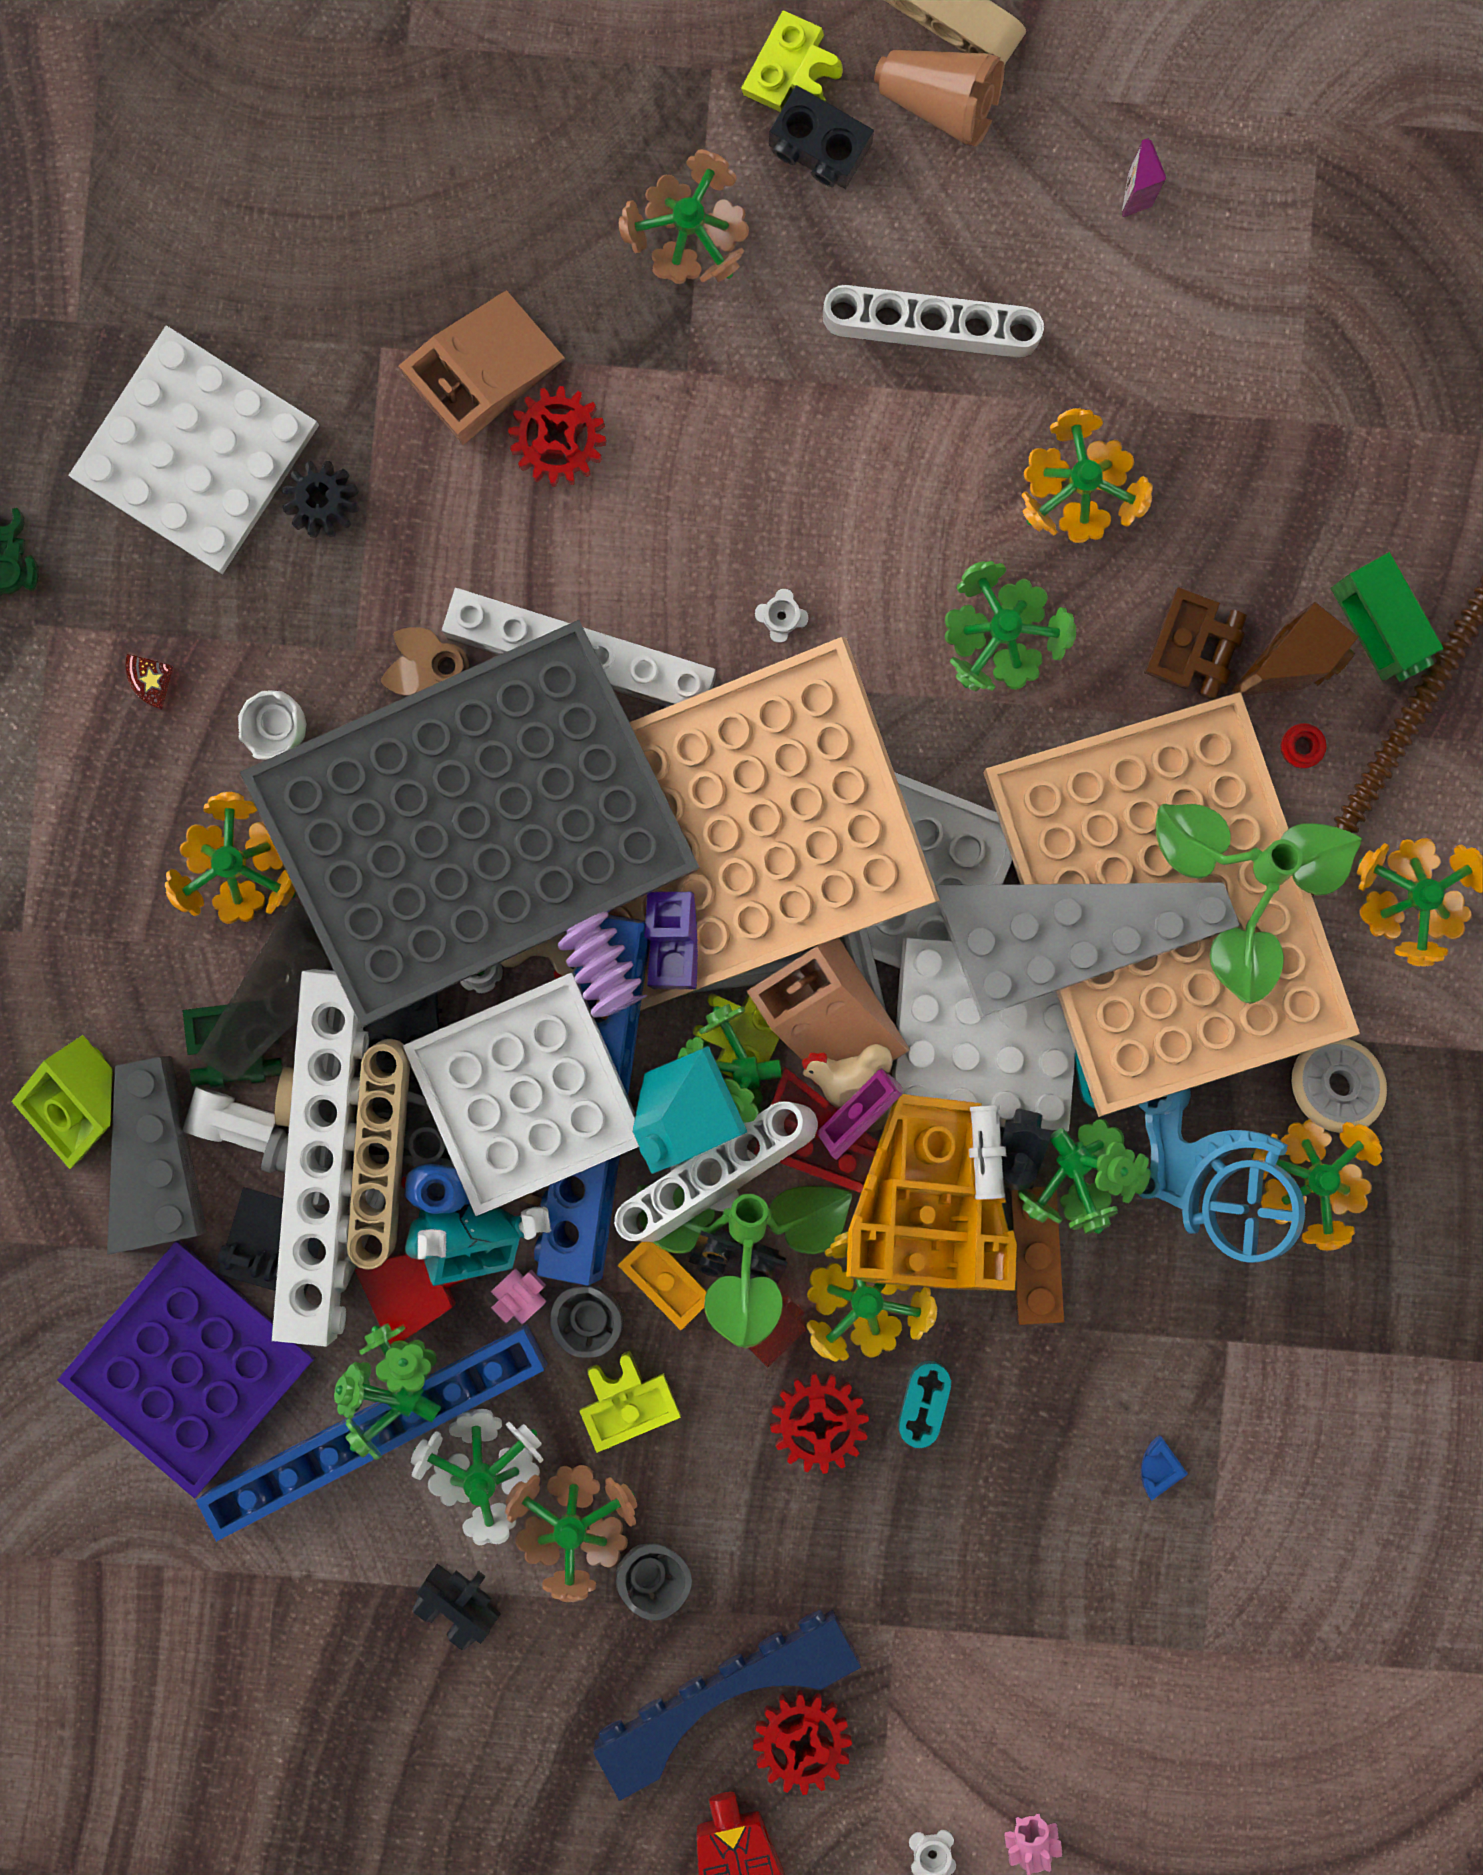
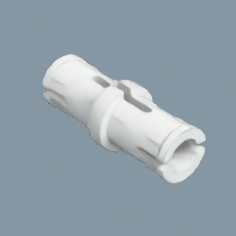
M1000 1105L970 1107L973 1148L969 1149V1158H974L975 1199L1005 1198L1002 1156H1006V1147H1001Z

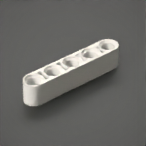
M841 285L831 289L826 295L823 307V322L826 328L832 334L838 336L1015 358L1026 357L1032 354L1037 348L1044 331V323L1040 314L1028 307ZM845 302L850 304L856 313L853 317L842 320L833 315L831 308L837 303ZM882 308H891L898 313L900 320L893 325H885L877 319L876 313ZM927 313L937 314L944 321V326L939 330H929L923 326L921 317ZM978 318L987 324L989 331L982 336H975L967 330L965 323L970 319ZM1015 324H1024L1031 329L1033 338L1028 341L1016 340L1012 336L1010 328Z
M778 1102L759 1113L754 1121L744 1123L747 1133L689 1159L624 1202L615 1214L614 1224L617 1232L628 1241L654 1242L662 1239L809 1143L814 1138L818 1128L815 1113L809 1107L792 1102ZM794 1112L798 1119V1126L796 1131L788 1136L784 1129V1121L790 1113ZM753 1137H756L760 1144V1151L758 1156L751 1160L747 1154V1145ZM718 1161L722 1167V1176L720 1181L714 1184L710 1179V1169ZM678 1186H681L685 1193V1200L680 1208H677L673 1202V1194ZM644 1210L648 1217V1224L641 1233L636 1221L638 1214Z

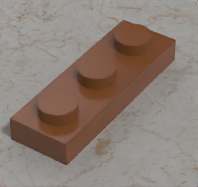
M1034 1186L1032 1190H1025L1040 1197L1047 1186ZM1010 1190L1012 1230L1017 1244L1015 1280L1017 1323L1019 1325L1063 1323L1064 1310L1059 1223L1049 1217L1044 1223L1037 1219H1031L1029 1214L1022 1208L1025 1202L1018 1196L1019 1190ZM1056 1190L1047 1204L1058 1212Z

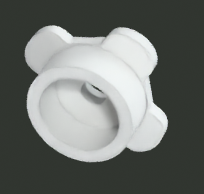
M788 589L778 590L774 598L769 600L767 604L758 605L755 610L756 620L763 622L770 630V638L777 643L785 642L791 631L797 627L803 628L808 623V613L803 609H799L798 604L793 600V593ZM779 612L786 614L784 620L778 619L777 614Z
M940 1830L934 1835H924L921 1832H916L910 1837L909 1846L914 1851V1862L911 1865L914 1875H951L954 1873L956 1862L951 1855V1846L954 1843V1838L949 1831ZM929 1851H936V1857L930 1858L928 1856Z

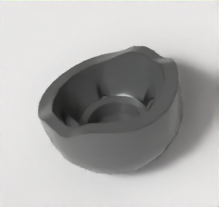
M583 1285L566 1290L559 1295L553 1304L550 1322L552 1334L556 1342L570 1355L576 1357H598L609 1351L619 1339L624 1325V1316L620 1303L610 1292L597 1286ZM569 1302L573 1304L574 1307L566 1306L564 1303ZM573 1326L570 1332H565L566 1327ZM607 1326L613 1328L612 1333L607 1329ZM589 1336H592L591 1346L587 1344Z
M645 1543L633 1547L622 1558L617 1567L616 1588L620 1597L630 1610L647 1620H661L672 1615L685 1602L691 1589V1573L684 1560L672 1549L658 1543ZM665 1574H670L672 1577L669 1579L665 1578ZM649 1593H654L653 1599L650 1598Z

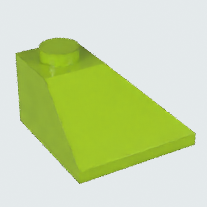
M82 1035L44 1060L11 1101L69 1169L78 1164L110 1127L112 1068L105 1061L103 1054L96 1047H93Z

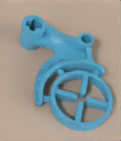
M1190 1088L1167 1095V1099L1158 1098L1138 1104L1146 1112L1145 1126L1151 1145V1176L1144 1192L1141 1195L1138 1194L1144 1199L1159 1198L1182 1209L1184 1227L1189 1234L1198 1233L1200 1224H1204L1213 1243L1223 1253L1239 1261L1253 1263L1272 1260L1286 1253L1296 1243L1302 1232L1305 1220L1304 1199L1299 1186L1291 1175L1276 1165L1279 1155H1285L1287 1144L1266 1134L1247 1130L1222 1131L1208 1135L1195 1143L1186 1142L1182 1137L1181 1127L1183 1110L1187 1107L1191 1098ZM1243 1148H1258L1268 1151L1265 1161L1245 1160L1226 1166L1221 1159L1231 1152ZM1250 1167L1247 1197L1249 1204L1261 1202L1264 1170L1274 1175L1283 1184L1292 1204V1211L1268 1207L1260 1208L1257 1211L1258 1216L1262 1218L1292 1221L1284 1240L1276 1248L1264 1254H1257L1258 1218H1248L1245 1222L1243 1251L1227 1241L1216 1220L1215 1211L1232 1214H1247L1249 1212L1248 1205L1216 1201L1218 1192L1225 1180L1238 1170ZM1213 1168L1217 1174L1210 1181L1205 1191L1202 1213H1199L1201 1188L1205 1178Z

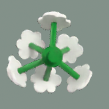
M472 1409L458 1415L457 1421L449 1426V1433L452 1436L462 1437L464 1442L472 1443L473 1464L469 1466L470 1462L467 1456L461 1453L453 1454L448 1461L437 1456L438 1449L443 1440L441 1433L437 1431L431 1436L429 1441L426 1439L420 1441L418 1446L413 1449L414 1453L411 1458V1464L415 1465L412 1477L418 1480L422 1479L426 1470L432 1464L434 1465L436 1474L432 1475L429 1479L428 1489L433 1495L441 1496L440 1499L444 1505L452 1506L456 1501L462 1503L470 1501L473 1505L480 1506L473 1511V1517L463 1523L464 1534L473 1537L474 1543L477 1545H484L486 1543L501 1544L509 1538V1529L516 1525V1520L513 1523L507 1520L508 1515L505 1514L507 1506L505 1504L496 1503L490 1506L489 1498L493 1496L496 1486L502 1483L503 1492L509 1494L510 1490L518 1482L527 1483L533 1475L539 1476L540 1470L535 1463H532V1455L540 1463L543 1461L541 1455L536 1451L542 1445L536 1437L537 1431L534 1429L529 1430L524 1424L516 1429L508 1422L505 1425L518 1441L511 1448L506 1447L502 1449L499 1453V1459L492 1466L483 1463L482 1441L494 1440L498 1435L497 1430L502 1427V1420L493 1417V1413L487 1409Z

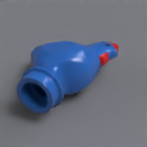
M423 1164L417 1166L406 1175H402L401 1186L405 1189L404 1196L412 1205L432 1214L454 1213L464 1205L470 1204L455 1167Z

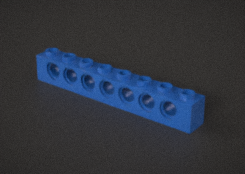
M609 914L599 926L601 929L616 928L617 933L608 941L609 946L624 945L625 950L616 958L617 963L632 961L634 966L624 977L625 979H641L640 985L632 992L633 996H640L643 994L650 940L644 937L645 920ZM583 966L576 967V969L574 970L575 975L583 968ZM591 983L580 984L583 993ZM597 1000L587 1001L590 1010L596 1005ZM642 1000L609 1015L606 1020L601 1017H594L627 1096L629 1094ZM620 1155L549 1185V1190L545 1191L542 1197L540 1207L548 1209L551 1232H543L535 1244L534 1259L536 1262H539L537 1276L586 1286L603 1279ZM573 1176L578 1177L584 1183L585 1194L583 1198L576 1196L571 1189ZM567 1221L572 1222L578 1229L579 1238L577 1243L571 1241L565 1233Z
M528 1324L426 1376L425 1384L422 1387L424 1391L421 1395L441 1406L432 1423L414 1412H411L409 1417L403 1414L399 1415L371 1439L381 1455L544 1371L548 1362ZM376 1402L355 1413L351 1419L365 1432L392 1408L388 1404ZM348 1418L207 1490L195 1500L216 1542L374 1460L370 1454L362 1458L357 1452L350 1450V1444L346 1439V1436L351 1432L346 1426Z

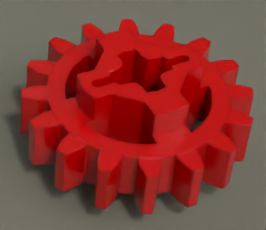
M559 386L556 396L553 397L549 396L545 388H541L540 401L535 402L529 396L524 398L528 408L526 413L514 410V419L520 423V426L508 428V433L510 437L519 440V442L511 445L510 450L512 455L524 454L518 463L519 468L525 471L533 467L532 477L534 481L539 482L545 474L549 476L551 486L556 487L559 477L565 476L571 486L575 484L574 473L580 471L583 475L589 477L591 473L587 463L589 461L595 463L602 461V456L595 450V447L606 446L607 440L605 436L596 434V432L603 429L605 423L603 418H591L597 411L594 402L588 403L584 407L581 405L583 399L582 392L577 391L570 399L566 397L564 386ZM566 409L569 412L565 415L552 414L549 410ZM534 422L538 428V437L532 441V445L529 447L528 432L531 424ZM546 424L558 433L564 432L569 450L564 444H560L556 440L551 442ZM584 427H587V443L584 450L581 451L577 445V436L583 432ZM550 458L563 459L567 463L562 465H552L546 462Z
M816 1372L811 1373L810 1384L804 1385L798 1377L793 1379L796 1391L790 1393L782 1389L779 1393L785 1402L784 1406L773 1405L771 1409L774 1415L781 1418V1421L770 1424L771 1432L782 1433L783 1435L777 1440L775 1447L777 1450L787 1447L790 1449L787 1456L789 1464L794 1463L798 1458L803 1459L804 1472H809L813 1463L820 1464L823 1474L828 1473L829 1462L835 1461L841 1469L846 1467L843 1455L848 1452L850 1455L857 1457L860 1453L854 1444L855 1440H867L868 1437L865 1431L858 1428L859 1424L869 1421L867 1413L856 1412V1409L864 1403L862 1397L856 1396L850 1399L848 1395L851 1392L852 1385L846 1382L840 1388L836 1387V1377L831 1373L826 1383H819ZM824 1394H829L840 1400L847 1410H835L825 1402ZM808 1396L809 1403L801 1414L790 1416L794 1406L802 1398ZM818 1412L823 1413L825 1420H832V1423L825 1424V1432L816 1433L814 1426L807 1425V1423L814 1421V1414ZM849 1429L841 1444L831 1450L830 1442L838 1432H844ZM792 1436H804L814 1444V1452L801 1447Z
M798 1690L796 1701L791 1703L782 1694L779 1696L780 1708L778 1710L769 1705L764 1708L768 1722L756 1721L755 1731L763 1735V1737L753 1739V1750L764 1752L757 1758L758 1768L770 1766L767 1781L773 1783L779 1777L782 1778L783 1791L786 1793L791 1790L793 1784H800L802 1795H807L809 1784L815 1783L820 1791L826 1790L824 1778L827 1775L837 1781L840 1779V1771L836 1764H849V1754L841 1748L852 1746L851 1735L840 1733L848 1727V1721L846 1717L834 1719L838 1710L837 1704L832 1702L825 1708L822 1707L820 1693H816L811 1702L805 1701L803 1691ZM801 1714V1717L789 1723L783 1722V1720L790 1716ZM820 1720L831 1731L833 1742H830L829 1738L820 1734L818 1730ZM809 1727L810 1744H805L802 1750H799L796 1757L795 1741H800ZM771 1743L776 1744L777 1748L784 1750L786 1755L785 1765L775 1756ZM816 1762L821 1763V1765L814 1769L803 1771L804 1768Z

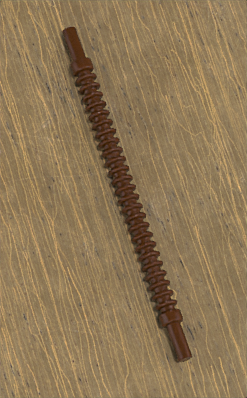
M1483 575L1480 578L1482 587L1474 588L1476 597L1467 600V604L1470 606L1469 609L1461 610L1463 619L1454 621L1456 630L1448 631L1447 636L1450 640L1441 643L1443 646L1442 653L1437 652L1434 654L1436 663L1427 668L1430 671L1428 675H1421L1423 684L1414 686L1416 695L1407 698L1410 704L1409 707L1401 708L1403 717L1394 719L1396 728L1388 729L1387 733L1390 738L1381 741L1383 750L1374 752V756L1377 759L1375 762H1368L1367 766L1370 771L1368 773H1361L1363 782L1354 785L1357 791L1356 794H1349L1347 796L1350 803L1348 806H1341L1343 815L1341 817H1334V821L1337 823L1335 827L1351 833L1359 832L1357 823L1366 821V817L1363 814L1365 811H1372L1373 808L1370 804L1372 800H1379L1377 791L1386 788V784L1383 782L1384 779H1391L1393 777L1390 769L1392 767L1398 768L1399 762L1397 758L1406 756L1403 748L1413 744L1410 737L1411 735L1419 734L1417 725L1426 723L1424 714L1432 713L1433 709L1430 704L1439 701L1437 692L1446 690L1444 681L1452 680L1453 676L1450 671L1459 669L1457 660L1466 657V653L1463 651L1464 648H1471L1473 646L1470 638L1479 636L1477 627L1483 626Z

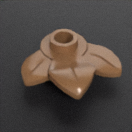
M419 627L403 628L393 634L395 643L403 657L399 658L387 669L381 678V683L396 694L410 696L470 668L469 660L461 648L454 644H442L437 636L428 629ZM445 659H452L455 662V670L448 675L442 674L439 670L440 663Z

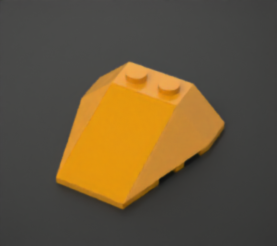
M902 1094L893 1103L848 1229L846 1277L869 1283L939 1289L1015 1291L1017 1244L1013 1230L1008 1231L1002 1203H1005L1006 1200L1005 1198L975 1199L974 1158H969V1149L973 1148L970 1107L982 1106L981 1103Z

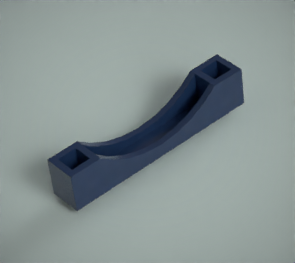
M818 1610L805 1616L798 1622L799 1629L786 1636H783L782 1632H778L767 1637L758 1644L760 1650L750 1656L743 1658L742 1654L735 1655L718 1666L720 1672L706 1680H703L702 1676L695 1677L678 1688L680 1694L666 1702H663L662 1698L655 1699L639 1709L638 1714L640 1716L625 1725L622 1720H618L603 1728L598 1733L599 1739L595 1741L593 1753L618 1800L621 1801L659 1780L669 1756L682 1736L701 1716L720 1703L744 1692L771 1686H802L822 1690L860 1669L859 1656L834 1610L823 1614L822 1610Z

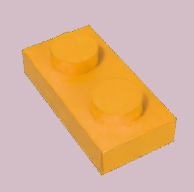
M640 1242L618 1264L622 1271L680 1330L704 1308L707 1290L670 1252L659 1248L653 1242Z

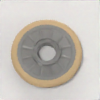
M1345 1039L1300 1053L1294 1064L1292 1088L1295 1099L1303 1113L1318 1126L1332 1132L1341 1133L1343 1131L1342 1125L1345 1122H1350L1354 1126L1361 1124L1368 1127L1382 1112L1387 1097L1385 1074L1375 1056L1361 1044ZM1331 1074H1340L1348 1080L1350 1085L1348 1095H1338L1331 1089L1329 1084Z

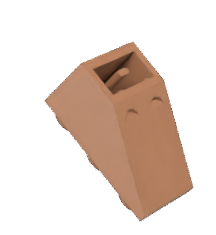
M506 290L434 335L403 361L399 368L409 384L457 440L464 445L565 360V358Z
M839 938L816 946L747 990L770 1029L802 1060L807 1058L810 1053L819 1054L824 1052L827 1054V1058L839 1061L859 1056L865 1048L875 1044L888 1048L892 1055V1060L897 1059L910 1050Z

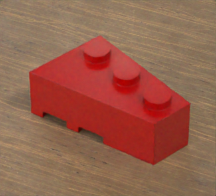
M784 1066L782 1078L779 1079L770 1106L778 1102H792L809 1107L816 1115L818 1131L838 1109ZM794 1112L790 1113L784 1121V1129L788 1136L792 1135L798 1126V1119ZM865 1131L836 1160L832 1157L816 1132L814 1138L809 1143L778 1163L861 1193L879 1142ZM757 1139L753 1153L758 1155L760 1144Z

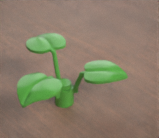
M1162 804L1158 808L1156 815V836L1161 852L1167 862L1176 871L1185 876L1198 879L1206 878L1214 870L1216 862L1222 865L1250 860L1254 862L1253 870L1255 877L1260 883L1266 885L1267 889L1247 922L1246 931L1240 928H1233L1221 932L1213 940L1210 948V963L1221 983L1241 1001L1249 1004L1260 1001L1276 985L1284 964L1283 950L1279 940L1268 932L1255 933L1256 924L1271 898L1279 890V886L1291 876H1293L1296 885L1308 893L1315 895L1333 893L1344 884L1349 876L1362 838L1346 830L1329 825L1300 824L1287 830L1280 840L1274 841L1263 852L1258 848H1254L1250 852L1226 856L1223 853L1230 845L1231 834L1227 822L1216 811L1197 804Z
M639 1185L637 1194L650 1185ZM678 1186L673 1194V1202L677 1208H680L685 1200V1193L683 1188ZM824 1186L795 1187L776 1196L770 1205V1209H768L766 1202L761 1197L754 1194H744L734 1200L731 1209L725 1208L723 1215L713 1224L711 1223L714 1219L715 1210L708 1208L653 1243L668 1252L687 1253L694 1249L701 1230L713 1235L729 1222L731 1236L737 1242L743 1244L741 1278L724 1276L716 1280L707 1290L704 1308L708 1321L718 1333L737 1347L749 1348L761 1343L773 1332L782 1312V1296L777 1284L767 1277L750 1279L752 1245L764 1237L766 1225H768L774 1234L780 1235L784 1233L787 1244L795 1251L807 1254L825 1252L835 1242L834 1238L843 1233L847 1213L852 1201V1193ZM642 1210L638 1217L645 1230L648 1224V1217L646 1212Z

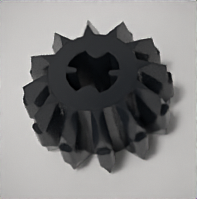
M312 461L306 462L305 468L308 475L302 477L299 472L292 471L290 476L297 483V486H284L282 489V493L286 497L294 499L283 505V511L287 515H295L292 525L297 530L304 528L308 524L307 531L310 537L316 538L320 533L321 526L324 527L329 537H334L336 535L333 525L335 522L339 521L345 528H349L351 525L344 512L355 513L359 510L356 502L348 500L359 493L358 488L355 484H346L350 475L345 469H341L334 474V466L330 461H325L322 464L320 473H318ZM318 491L323 496L325 491H327L326 497L329 502L323 508L318 503L316 504L312 498Z

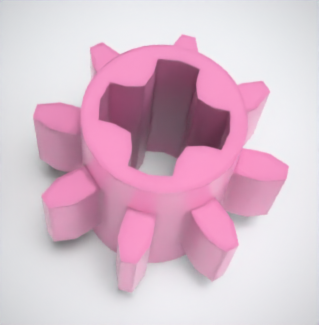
M515 1268L491 1291L498 1299L491 1308L505 1323L514 1316L522 1325L547 1302L539 1293L546 1284L532 1269L523 1276Z
M1040 1814L1023 1819L1017 1817L1015 1832H1005L1006 1848L1009 1849L1010 1865L1020 1864L1026 1870L1027 1875L1044 1870L1050 1872L1052 1857H1062L1061 1841L1058 1840L1057 1824L1047 1825L1040 1818Z

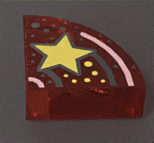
M127 654L125 667L131 688L144 702L162 710L173 666Z

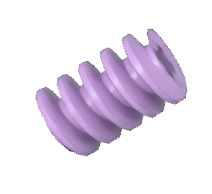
M607 911L572 926L566 930L565 933L567 934L558 943L560 950H575L566 960L568 967L583 966L576 974L575 982L577 984L591 983L582 995L584 1000H599L591 1010L592 1017L609 1016L647 996H633L632 992L641 983L640 978L625 979L624 977L634 966L632 961L620 963L616 961V958L625 950L624 945L609 946L608 941L617 933L616 928L601 929L599 926L609 916Z

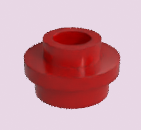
M1301 723L1292 726L1284 733L1280 748L1282 756L1287 763L1293 767L1305 769L1315 766L1323 759L1327 744L1325 736L1320 729L1311 724ZM1299 738L1309 742L1310 750L1305 755L1298 753L1295 748V743Z

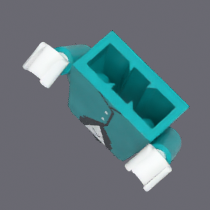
M471 1204L464 1205L454 1213L432 1214L420 1209L419 1217L410 1225L405 1251L411 1258L424 1259L433 1286L513 1269L520 1238L528 1240L534 1238L537 1232H551L548 1209L546 1207H532L523 1210L521 1215L514 1216L500 1207L475 1216Z

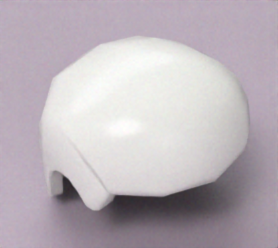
M268 690L259 692L246 700L238 715L239 740L246 745L253 753L252 756L256 759L267 760L301 744L306 734L307 723L300 705L282 691Z

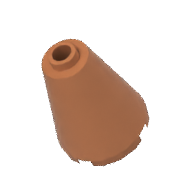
M892 50L887 57L882 56L876 67L874 81L879 84L881 95L960 142L977 147L983 141L992 123L991 119L986 118L991 104L998 106L1003 86L1005 65L1004 61H1000L1001 57L994 54Z

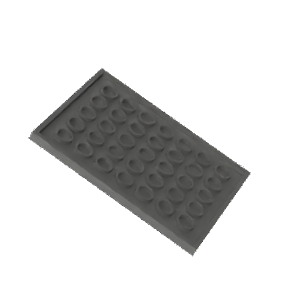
M580 620L574 621L240 771L246 788L361 1028L563 934L572 926L594 915L612 911L700 868Z

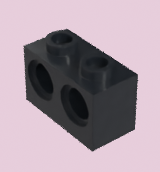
M796 85L769 131V146L773 148L772 152L785 163L795 165L798 162L812 170L811 175L820 183L828 187H834L837 184L846 190L872 145L874 129ZM795 123H803L812 132L804 138H796L788 132V128ZM834 145H841L848 149L850 156L838 161L830 158L826 151Z

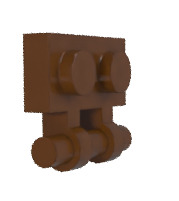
M1178 587L1173 594L1144 674L1186 689L1189 687L1192 676L1195 673L1205 678L1199 694L1208 699L1216 700L1221 685H1226L1231 671L1228 669L1235 647H1241L1245 633L1242 629L1247 615L1237 610H1230L1226 623L1218 622L1214 618L1220 605L1219 602ZM1208 636L1219 641L1211 662L1200 658Z

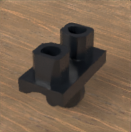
M1016 1109L1013 1120H1006L1000 1138L1001 1147H1006V1156H1002L1003 1184L1010 1190L1033 1189L1051 1137V1130L1041 1128L1043 1115L1040 1113Z
M438 1563L417 1590L418 1598L412 1609L413 1613L425 1622L432 1623L439 1613L452 1621L454 1624L446 1635L449 1641L460 1650H465L475 1641L481 1644L501 1615L498 1610L489 1604L492 1598L479 1588L486 1577L484 1574L477 1571L472 1579L468 1580L457 1570L453 1575L450 1574Z

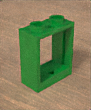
M1390 552L1350 573L1330 588L1382 682L1395 675L1400 683L1435 664L1431 655L1442 650L1443 646Z

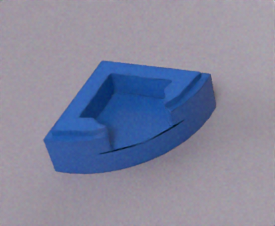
M1160 1435L1147 1447L1141 1463L1142 1484L1151 1501L1188 1475Z

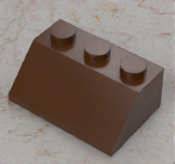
M1314 602L1284 625L1231 691L1235 694L1241 692L1242 695L1302 690L1312 683L1319 686L1325 679L1328 681L1334 674L1338 675L1351 661L1355 653L1350 647L1358 639V636L1318 603Z

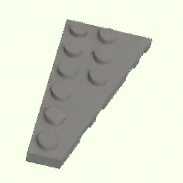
M1224 883L935 885L940 899L938 905L980 1018L1240 926Z

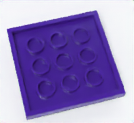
M177 1240L57 1381L195 1499L316 1357L301 1344L272 1341L273 1320L221 1275L217 1274L213 1268L185 1244Z

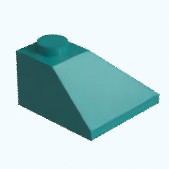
M709 1046L644 1074L632 1132L651 1174L682 1163L747 1133V1129Z

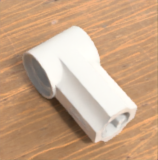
M196 1087L182 1131L216 1142L225 1140L249 1149L265 1152L272 1131L279 1126L275 1124V1114L234 1102L235 1098L229 1095Z

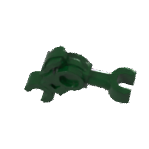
M12 508V522L8 526H0V596L12 594L22 586L29 591H34L39 578V566L32 555H28L25 558L27 567H24L22 563L25 540L17 537L23 530L25 522L24 516L18 508Z

